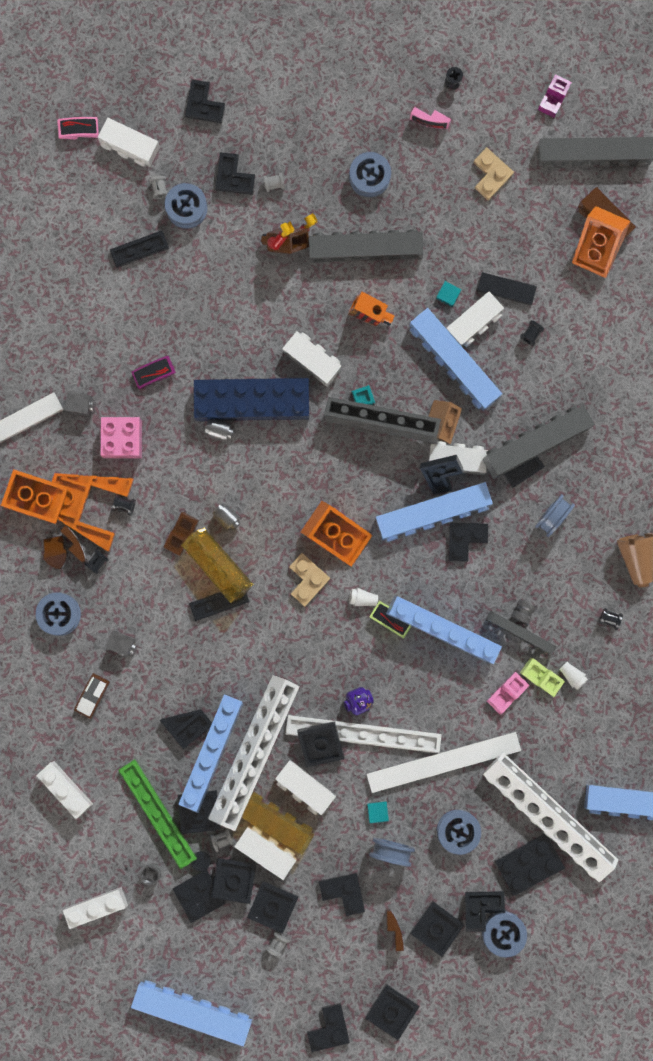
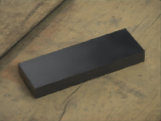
M163 230L112 248L110 252L116 268L165 251L169 249Z
M482 272L477 292L484 294L490 292L493 296L532 306L537 286Z
M244 584L191 602L189 605L196 622L249 603L250 601Z

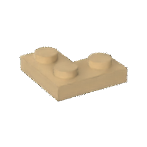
M487 147L473 162L486 174L475 186V189L488 201L514 174V171Z
M303 553L289 566L290 569L303 579L291 595L305 607L330 580V577Z

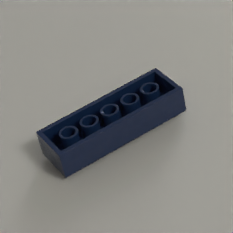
M309 378L194 380L195 421H213L214 419L219 421L309 420Z

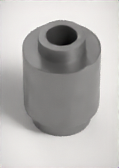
M214 419L213 421L208 420L204 434L209 435V438L227 442L228 439H232L234 429L231 428V424Z
M223 503L212 513L215 516L214 519L227 531L230 529L234 531L241 523L239 521L241 517Z

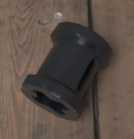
M458 67L449 68L445 79V84L448 88L452 90L459 88L463 78L462 70Z
M531 320L529 327L524 334L520 335V338L527 344L534 346L535 340L544 331V328Z
M116 495L112 510L126 512L131 516L135 508L136 499L129 500Z
M96 549L93 557L88 562H85L84 565L98 575V570L109 559Z
M604 608L599 624L604 623L618 630L623 614H616Z

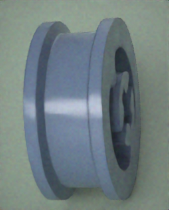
M366 152L353 160L349 172V181L356 193L364 197H375L387 189L391 178V167L385 157L375 152ZM367 164L362 170L361 180H359L356 172L362 165ZM379 170H381L383 180L375 186H368L375 184V181L378 180ZM373 173V176L367 177V174Z
M182 183L174 186L167 193L165 209L169 220L174 225L189 229L203 222L207 215V202L200 188L193 184ZM189 195L199 201V207H195L193 198L189 199ZM174 205L178 206L179 213L183 212L184 217L177 215L173 211Z
M563 494L551 504L535 525L536 528H542L547 533L546 536L548 538L562 524L575 506L574 503L569 504L565 501Z
M56 592L46 595L40 600L36 608V621L40 628L46 633L56 636L67 635L74 631L81 619L79 604L74 598L64 593ZM53 602H55V605L50 607L48 612L57 613L59 609L60 612L68 613V610L63 607L64 602L71 609V618L63 627L62 623L68 619L67 616L56 617L48 615L49 619L54 623L53 626L49 625L46 620V610Z
M451 810L439 820L437 838L447 851L458 855L467 854L479 844L481 827L477 819L464 810ZM456 818H460V822L453 823L451 826L456 829L462 827L461 831L465 834H469L466 825L470 823L472 826L470 840L460 846H457V843L465 841L466 838L464 836L458 835L456 837L457 834L449 829L451 840L448 841L445 836V829L448 823Z
M373 838L375 845L373 852L369 853L370 857L392 864L411 867L412 863L409 860L411 852H415V848L394 841Z
M505 911V913H494L486 919V932H482V938L486 947L493 954L499 957H512L524 948L527 941V930L524 923L516 915ZM508 920L516 925L518 930L516 940H514V932L508 925H500L501 921ZM493 928H495V937L502 944H509L507 948H499L493 944L491 940ZM502 930L507 932L508 937L506 939L501 937L502 934L500 932Z

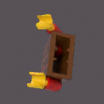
M313 213L304 218L307 224H302L300 228H294L291 221L285 222L280 225L281 228L269 231L267 234H262L261 243L267 245L269 252L292 254L308 248L309 228L317 223V218Z

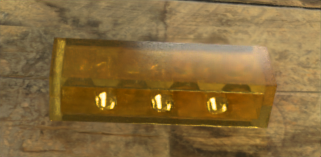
M205 528L191 533L181 545L230 603L243 597L254 585Z
M253 792L242 818L303 855L315 834L312 832L313 828L304 822L302 825L295 821L296 817L288 812L284 815L278 811L280 807L272 802L269 804L262 801L263 797Z

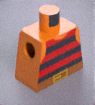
M362 291L355 297L348 312V315L374 326H377L380 322L390 326L395 317L386 312L387 304Z

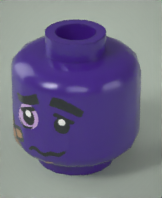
M359 687L347 692L346 700L343 703L347 712L351 711L353 715L357 716L369 711L374 700L368 689L365 690L363 687Z

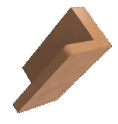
M434 400L428 417L441 419L442 428L439 440L446 442V444H451L462 408L451 402Z

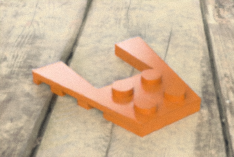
M54 473L52 482L68 487L58 520L110 552L115 533L82 523L80 519L92 486L128 498L134 479Z

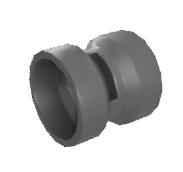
M519 599L517 603L518 608L516 611H513L511 617L529 625L531 621L530 616L537 607Z
M155 864L146 865L140 872V880L148 886L157 883L161 877V870Z

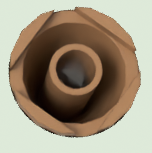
M653 533L644 534L645 537L638 536L637 534L617 540V545L633 584L638 585L639 588L650 586L649 583L653 582Z

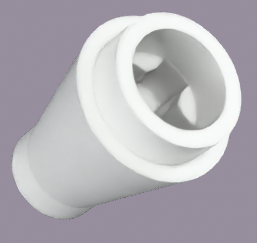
M360 588L351 589L349 604H353V606L377 605L378 595Z
M568 662L559 669L571 687L579 690L588 681L585 677L586 674Z

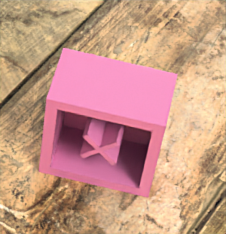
M101 417V456L104 459L142 458V420L140 417Z

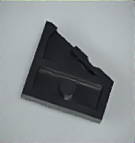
M202 709L160 720L182 749H185L212 725V721Z

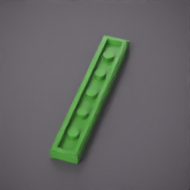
M136 759L119 769L118 771L180 870L196 860L197 857L183 834H181V831Z

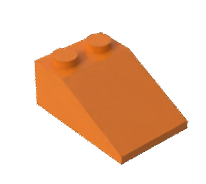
M596 206L587 216L572 263L606 278L625 238L630 221Z
M13 469L0 506L56 524L68 487Z
M324 501L320 502L301 530V533L351 567L373 536Z

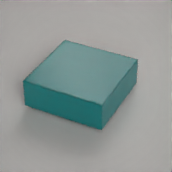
M445 281L436 299L453 307L462 289Z
M369 385L351 391L354 402L368 405L375 404Z
M387 801L367 803L369 823L389 821Z

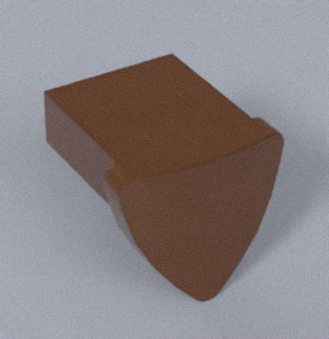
M63 536L43 539L45 553L43 554V559L50 566L61 569L67 556Z

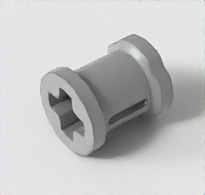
M282 172L275 176H263L267 193L273 189H285Z
M154 176L149 179L153 187V199L166 198L168 193L165 186L166 177Z
M229 828L226 829V832L218 835H210L216 852L219 851V848L227 845H235Z
M275 931V937L265 950L281 958V952L286 943L290 942V939Z

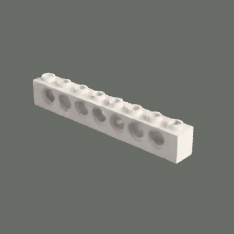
M272 675L210 813L209 820L233 831L236 830L299 686L286 679Z
M502 753L488 766L483 774L487 781L494 784L503 796L509 798L518 810L523 811L532 823L537 824L547 837L552 838L558 844L561 850L566 851L576 864L581 865L587 871L590 877L600 882L615 869L618 859L509 757Z

